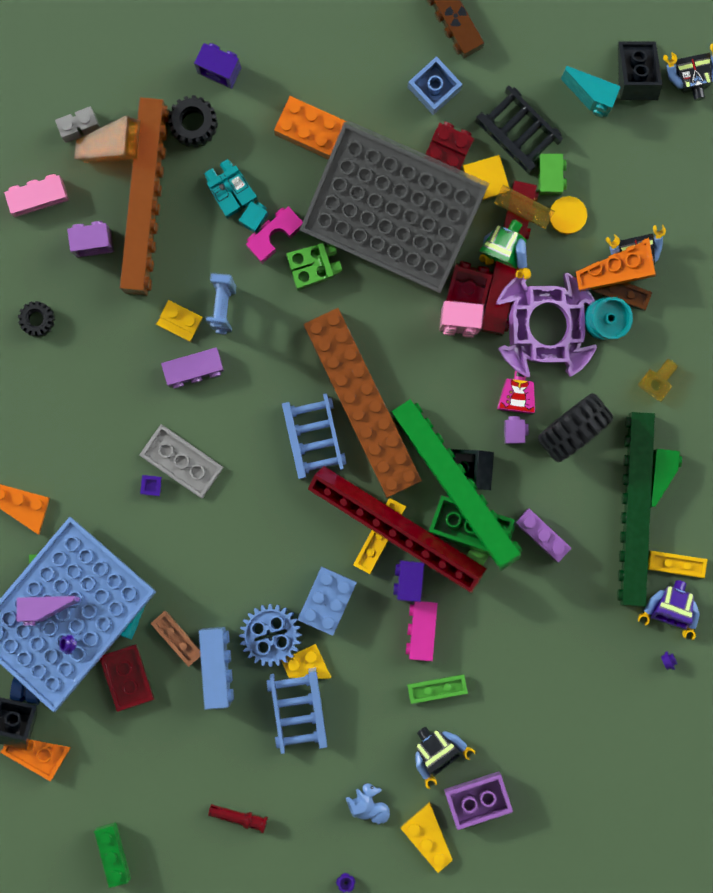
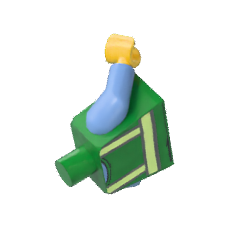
M512 220L508 229L499 225L496 226L492 232L484 237L483 246L480 249V252L483 254L480 255L479 260L485 262V265H491L495 260L515 269L518 267L520 270L516 272V277L519 279L523 278L524 274V280L529 279L531 271L525 268L527 267L526 239L519 234L523 224Z

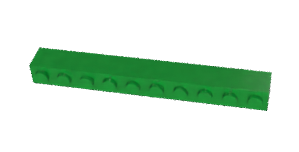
M409 399L391 411L397 424L499 569L502 571L521 558L519 553L522 551L516 541L512 543L509 539V531L504 525L501 527L497 522L499 517L493 509L491 511L486 506L488 502L482 494L478 495L475 491L477 487L471 478L469 480L464 475L466 471L460 463L456 464L453 460L455 456L450 448L446 449L442 444L444 440L439 433L435 434L431 429L434 426L428 417L424 419L421 414L423 411L417 402L414 404Z

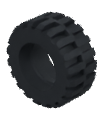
M592 393L549 425L538 436L539 442L554 461L562 462L605 429L612 422L613 414L600 398Z

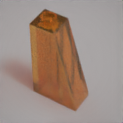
M124 116L77 139L74 159L86 163L137 159L141 121Z

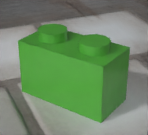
M563 154L539 155V195H562L563 190H566L567 180L563 178V171H566L567 161L563 159Z

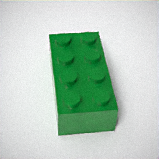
M441 495L429 532L439 539L490 555L452 500ZM497 514L499 517L497 522L501 527L504 525L510 533L508 537L511 540L516 525L515 520Z

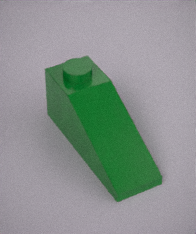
M654 449L651 507H656L676 475L678 467H681L682 456H680V451Z

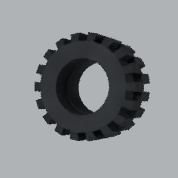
M192 95V98L185 96L184 100H177V105H172V112L169 111L168 124L173 136L182 145L184 143L187 147L193 145L194 148H197L199 144L204 146L207 140L209 142L212 140V135L215 136L218 123L215 111L208 101H205L202 97L198 99L195 95ZM199 113L204 117V123L199 129L189 131L183 128L182 122L186 115Z

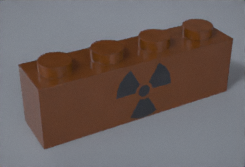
M427 0L430 6L433 5L435 8L437 20L443 22L446 36L449 39L452 38L454 42L453 47L457 55L461 54L464 59L483 48L484 41L460 0Z

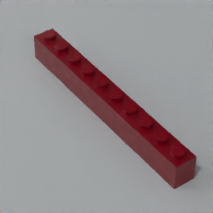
M322 467L314 475L308 490L470 593L479 584L487 570L481 564L327 467Z

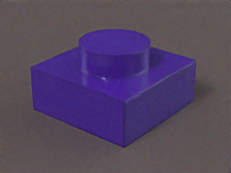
M142 475L140 494L160 496L162 477Z

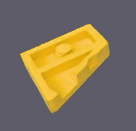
M316 644L294 653L293 658L288 656L287 663L281 659L289 678L305 677L308 674V669L315 667L318 679L331 678Z

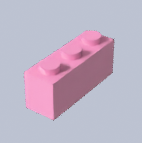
M56 174L46 176L45 180L29 181L27 185L22 187H10L9 191L4 192L10 213L14 217L69 201L63 180L59 175L56 176Z

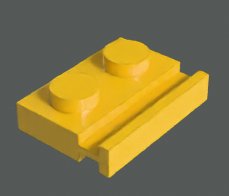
M168 300L156 325L191 342L203 317Z

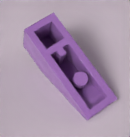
M80 597L17 598V621L23 622V626H35V622H42L79 602Z

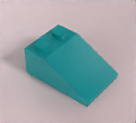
M566 66L561 80L590 111H593L594 115L598 117L608 116L621 86Z

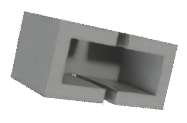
M91 106L75 112L76 116L74 117L69 114L55 120L65 143L81 137L78 128H81L84 135L101 129Z

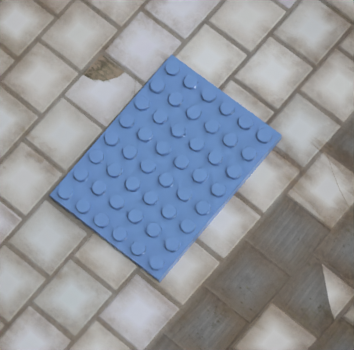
M69 517L0 599V664L50 710L56 712L153 597L156 591L77 521ZM80 597L79 602L42 622H35V626H23V622L17 621V598ZM73 635L76 640V649L72 654L61 652L59 644L63 636Z

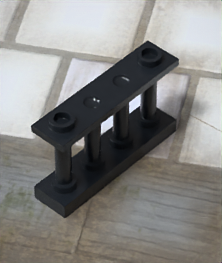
M508 85L505 90L508 96L490 114L485 115L481 112L476 117L475 122L518 165L530 174L536 166L534 164L535 159L553 141L559 145L563 138L557 128H552L521 98V93L515 87L511 88ZM514 101L521 110L503 127L498 128L494 124V119ZM527 114L535 123L516 141L512 142L507 137V133ZM541 128L548 136L530 154L525 155L521 151V146Z

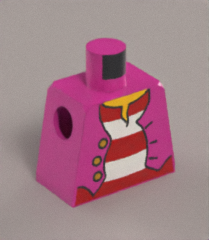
M515 371L514 379L505 380L497 410L534 414V382L525 381L526 377Z

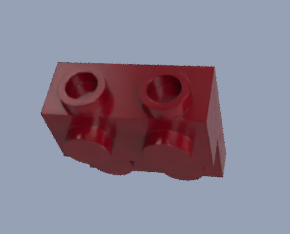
M445 121L444 124L439 122L425 155L460 170L474 141V138L471 137L472 133L464 129L461 132L455 130V126Z
M460 261V264L456 263L446 301L483 305L484 309L493 272H490V268L486 266L471 267V263L466 261Z

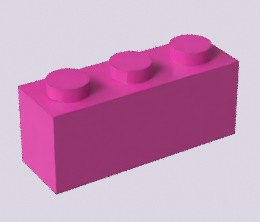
M414 601V604H410L409 616H412V624L408 623L407 635H411L410 643H406V654L409 655V659L433 661L437 602Z

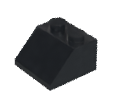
M451 449L455 456L453 460L456 464L460 463L466 471L464 475L468 480L470 478L473 480L477 487L475 490L491 491L494 452Z

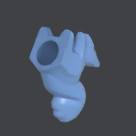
M365 783L363 785V793L356 789L357 798H345L352 816L362 820L371 819L372 823H385L390 817L388 805L383 802L374 803L372 799L382 789Z

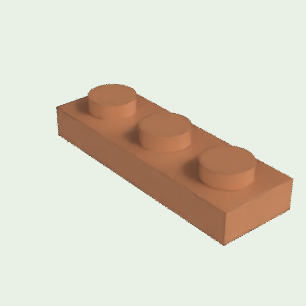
M166 610L150 623L188 667L201 657L198 646Z

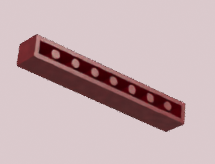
M515 180L503 227L508 229L512 220L520 222L523 225L519 234L528 240L531 228H528V223L533 221L535 213L532 205L533 202L537 203L539 191H536L537 185ZM495 262L480 331L503 336L504 332H508L509 321L507 317L513 302L497 305L496 301L502 290L516 277V272L520 268L517 267L515 269L500 262Z

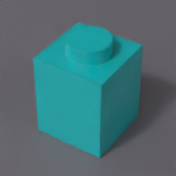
M251 201L239 219L240 224L257 233L268 216L267 208L259 202L255 204Z

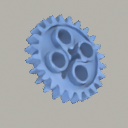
M269 604L268 609L261 605V611L254 608L255 615L248 613L250 620L244 619L243 621L247 625L246 627H240V629L245 631L244 634L239 635V637L245 638V641H242L240 644L247 646L243 652L250 651L251 653L248 658L255 656L254 663L262 660V666H265L268 662L269 667H273L274 661L277 666H280L281 659L287 663V656L293 658L292 651H299L295 645L302 643L297 640V637L302 636L301 633H297L301 626H295L298 619L292 620L291 618L294 613L286 614L287 608H283L280 611V605H277L275 609H273L272 604ZM276 618L282 621L279 629L273 626V621ZM258 623L263 625V632L261 634H257L255 631V626ZM287 630V633L273 636L272 639L265 638L255 641V638L268 635L270 632ZM282 636L287 640V645L283 648L278 644V640ZM262 642H266L269 646L268 651L265 653L260 650Z

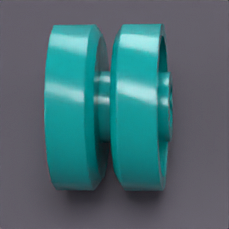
M607 297L593 301L585 311V327L587 332L599 340L618 339L625 336L633 322V313L630 306L624 300L617 297Z

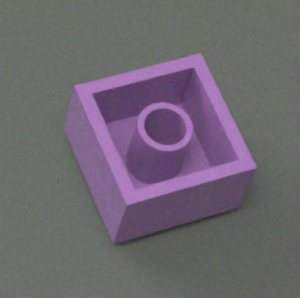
M103 221L92 222L89 226L75 224L72 225V228L67 229L70 252L76 257L114 252L111 229Z

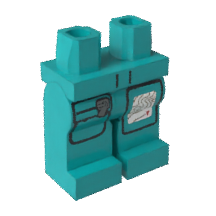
M226 159L219 164L224 173L217 176L212 168L204 174L214 198L225 217L229 218L241 210L232 192L243 209L249 206L251 201L255 202L258 199L237 166H234Z

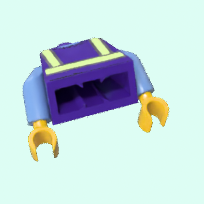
M676 580L674 588L667 586L665 590H659L649 599L644 608L645 612L638 616V622L641 617L645 616L647 621L644 625H648L650 621L649 615H652L651 618L684 629L682 636L685 639L687 633L691 632L690 639L694 640L696 634L693 630L697 627L700 613L693 594L685 592L686 583Z

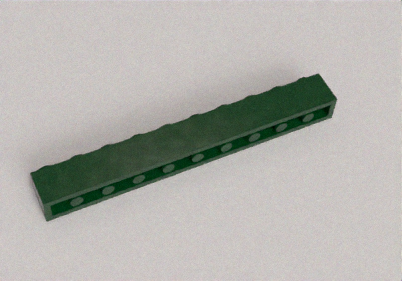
M631 412L629 416H626L625 427L628 428V436L625 435L624 439L627 455H624L623 465L626 466V474H623L622 480L623 485H625V493H622V504L625 506L624 512H621V524H624L623 531L620 532V543H623L622 551H619V562H622V569L618 571V581H621V589L617 590V601H620L621 605L646 606L655 413Z

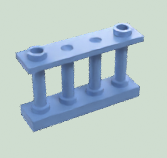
M211 273V283L216 290L214 317H206V321L213 330H216L215 333L227 334V331L232 332V327L227 321L228 301L231 294H236L237 286L231 275Z
M323 394L324 401L299 407L290 406L289 402L282 403L298 479L307 478L306 473L324 466L328 467L339 464L340 470H343V465H346L344 453L340 454L330 410L334 408L332 397L328 398L327 394ZM325 408L327 410L328 420L301 426L294 424L293 417H297L296 415ZM327 427L331 428L333 436L331 439L304 445L298 442L297 436H300L301 433ZM335 445L337 457L311 463L303 462L302 455L305 452Z
M316 667L309 668L308 674L305 677L275 681L274 674H270V680H267L268 692L272 691L278 731V737H275L276 748H280L281 754H284L285 745L312 741L319 743V748H326L327 738ZM305 684L311 687V693L308 696L278 700V688ZM308 703L313 705L314 712H311V715L281 719L280 707ZM310 722L316 724L317 731H313V734L283 737L282 726Z

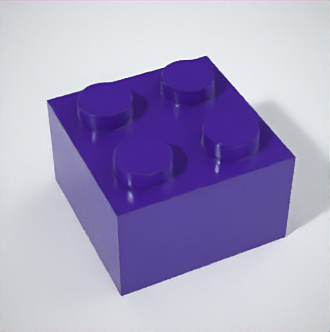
M203 43L194 62L198 74L231 89L241 70L239 58H237L235 53L221 51L220 47L213 43H209V45Z
M400 560V564H396L395 576H398V583H394L393 595H397V600L421 602L423 562Z

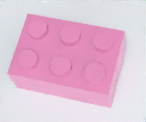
M444 301L439 331H443L444 335L454 336L455 333H462L463 337L473 338L481 329L483 305Z

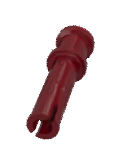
M211 804L208 813L209 817L243 825L247 830L249 828L255 829L264 834L268 820L267 816L263 818L253 815L252 812H247V814L213 804Z

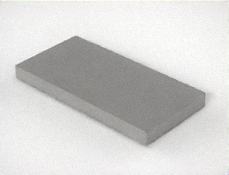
M160 424L139 454V456L201 499H203L224 468L162 424Z

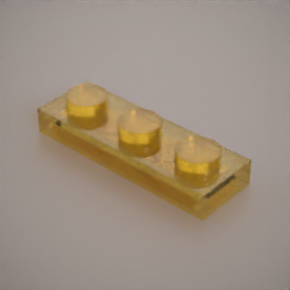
M505 185L502 186L494 202L498 206L546 229L555 212Z

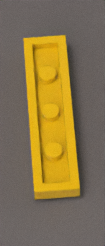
M390 497L385 504L403 515L407 508ZM372 530L353 566L371 575L388 540Z

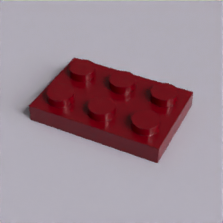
M137 644L105 654L100 658L117 712L155 699Z

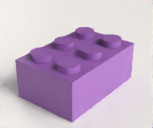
M499 771L444 789L457 830L513 812Z

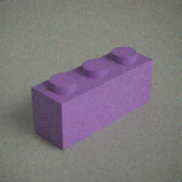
M217 347L161 363L167 385L169 387L172 386L173 389L183 387L184 383L191 381L192 384L203 381L202 377L209 376L210 378L221 376L220 372L224 371Z
M526 509L515 521L516 525L555 562H559L572 549L530 509Z

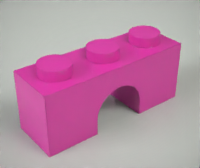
M289 206L286 209L284 207L275 214L276 218L272 221H266L261 226L262 230L258 234L253 233L247 239V248L262 264L276 252V249L270 243V238L275 232H284L291 239L300 231L303 221Z

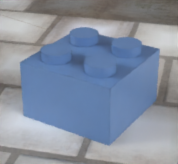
M437 56L408 82V89L433 115L461 91L462 83Z

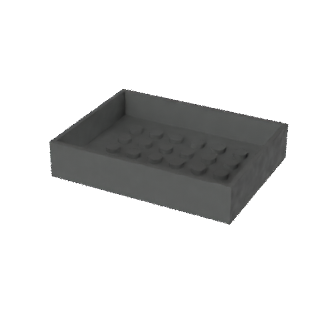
M348 120L342 126L300 231L441 293L490 183Z

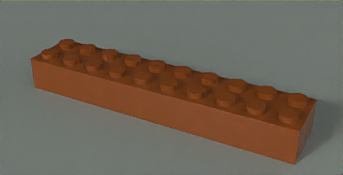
M140 97L120 282V289L125 294L148 296V291L152 290L150 272L154 271L152 253L156 252L154 234L158 233L156 215L159 216L160 214L158 197L162 195L160 178H163L164 175L162 159H165L166 156L164 140L167 141L168 137L166 122L169 119V110L163 99Z
M339 308L304 323V328L386 498L421 482L422 480Z

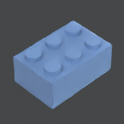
M321 567L298 620L333 636L357 582L325 567Z

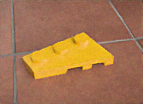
M429 802L405 822L400 829L439 873L453 860Z

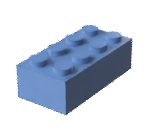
M225 627L202 628L199 630L204 706L205 709L226 708L234 700V690L230 689V683L233 681L232 669H228V663L231 662V651L227 650V644L230 642L229 631H226Z

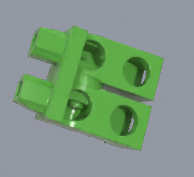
M321 243L286 253L297 291L333 279L334 275L342 272L340 261L329 263L328 257L337 255L334 245H324Z

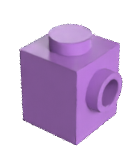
M510 416L509 420L504 421V443L524 444L525 436L529 434L528 424H525V420H520V416Z

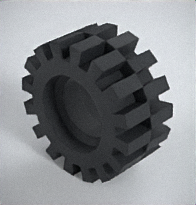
M31 301L28 305L25 304L23 309H20L21 313L18 315V323L25 333L41 337V335H47L46 333L52 330L51 327H54V313L46 304L39 301ZM34 312H40L43 315V322L39 326H32L29 321L30 315Z

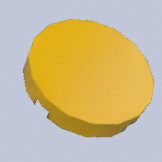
M572 196L561 197L550 208L549 219L551 225L556 231L565 235L580 231L587 220L585 205L578 198Z

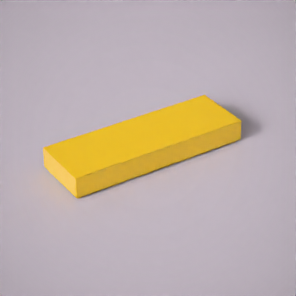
M649 550L648 570L705 578L708 559Z

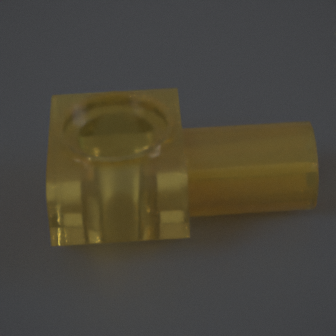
M667 359L657 373L649 369L638 386L661 402L673 387L668 382V379L678 368V365L672 360ZM653 380L658 381L660 385L659 390H654L651 387Z

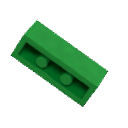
M114 822L97 827L94 833L109 888L128 883L131 877L117 823Z

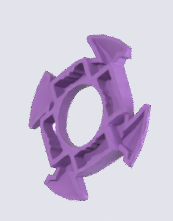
M569 273L563 274L565 288L559 286L527 287L524 274L523 278L515 277L502 290L496 301L497 305L513 302L509 315L510 346L502 345L498 349L505 361L515 371L525 377H530L527 360L535 363H565L567 366L565 371L571 377L585 367L597 349V345L580 348L585 338L584 304L590 305L595 300L589 290L579 291L577 278ZM544 303L558 307L563 312L567 322V329L563 339L552 346L539 343L532 336L529 328V319L532 311L538 305Z

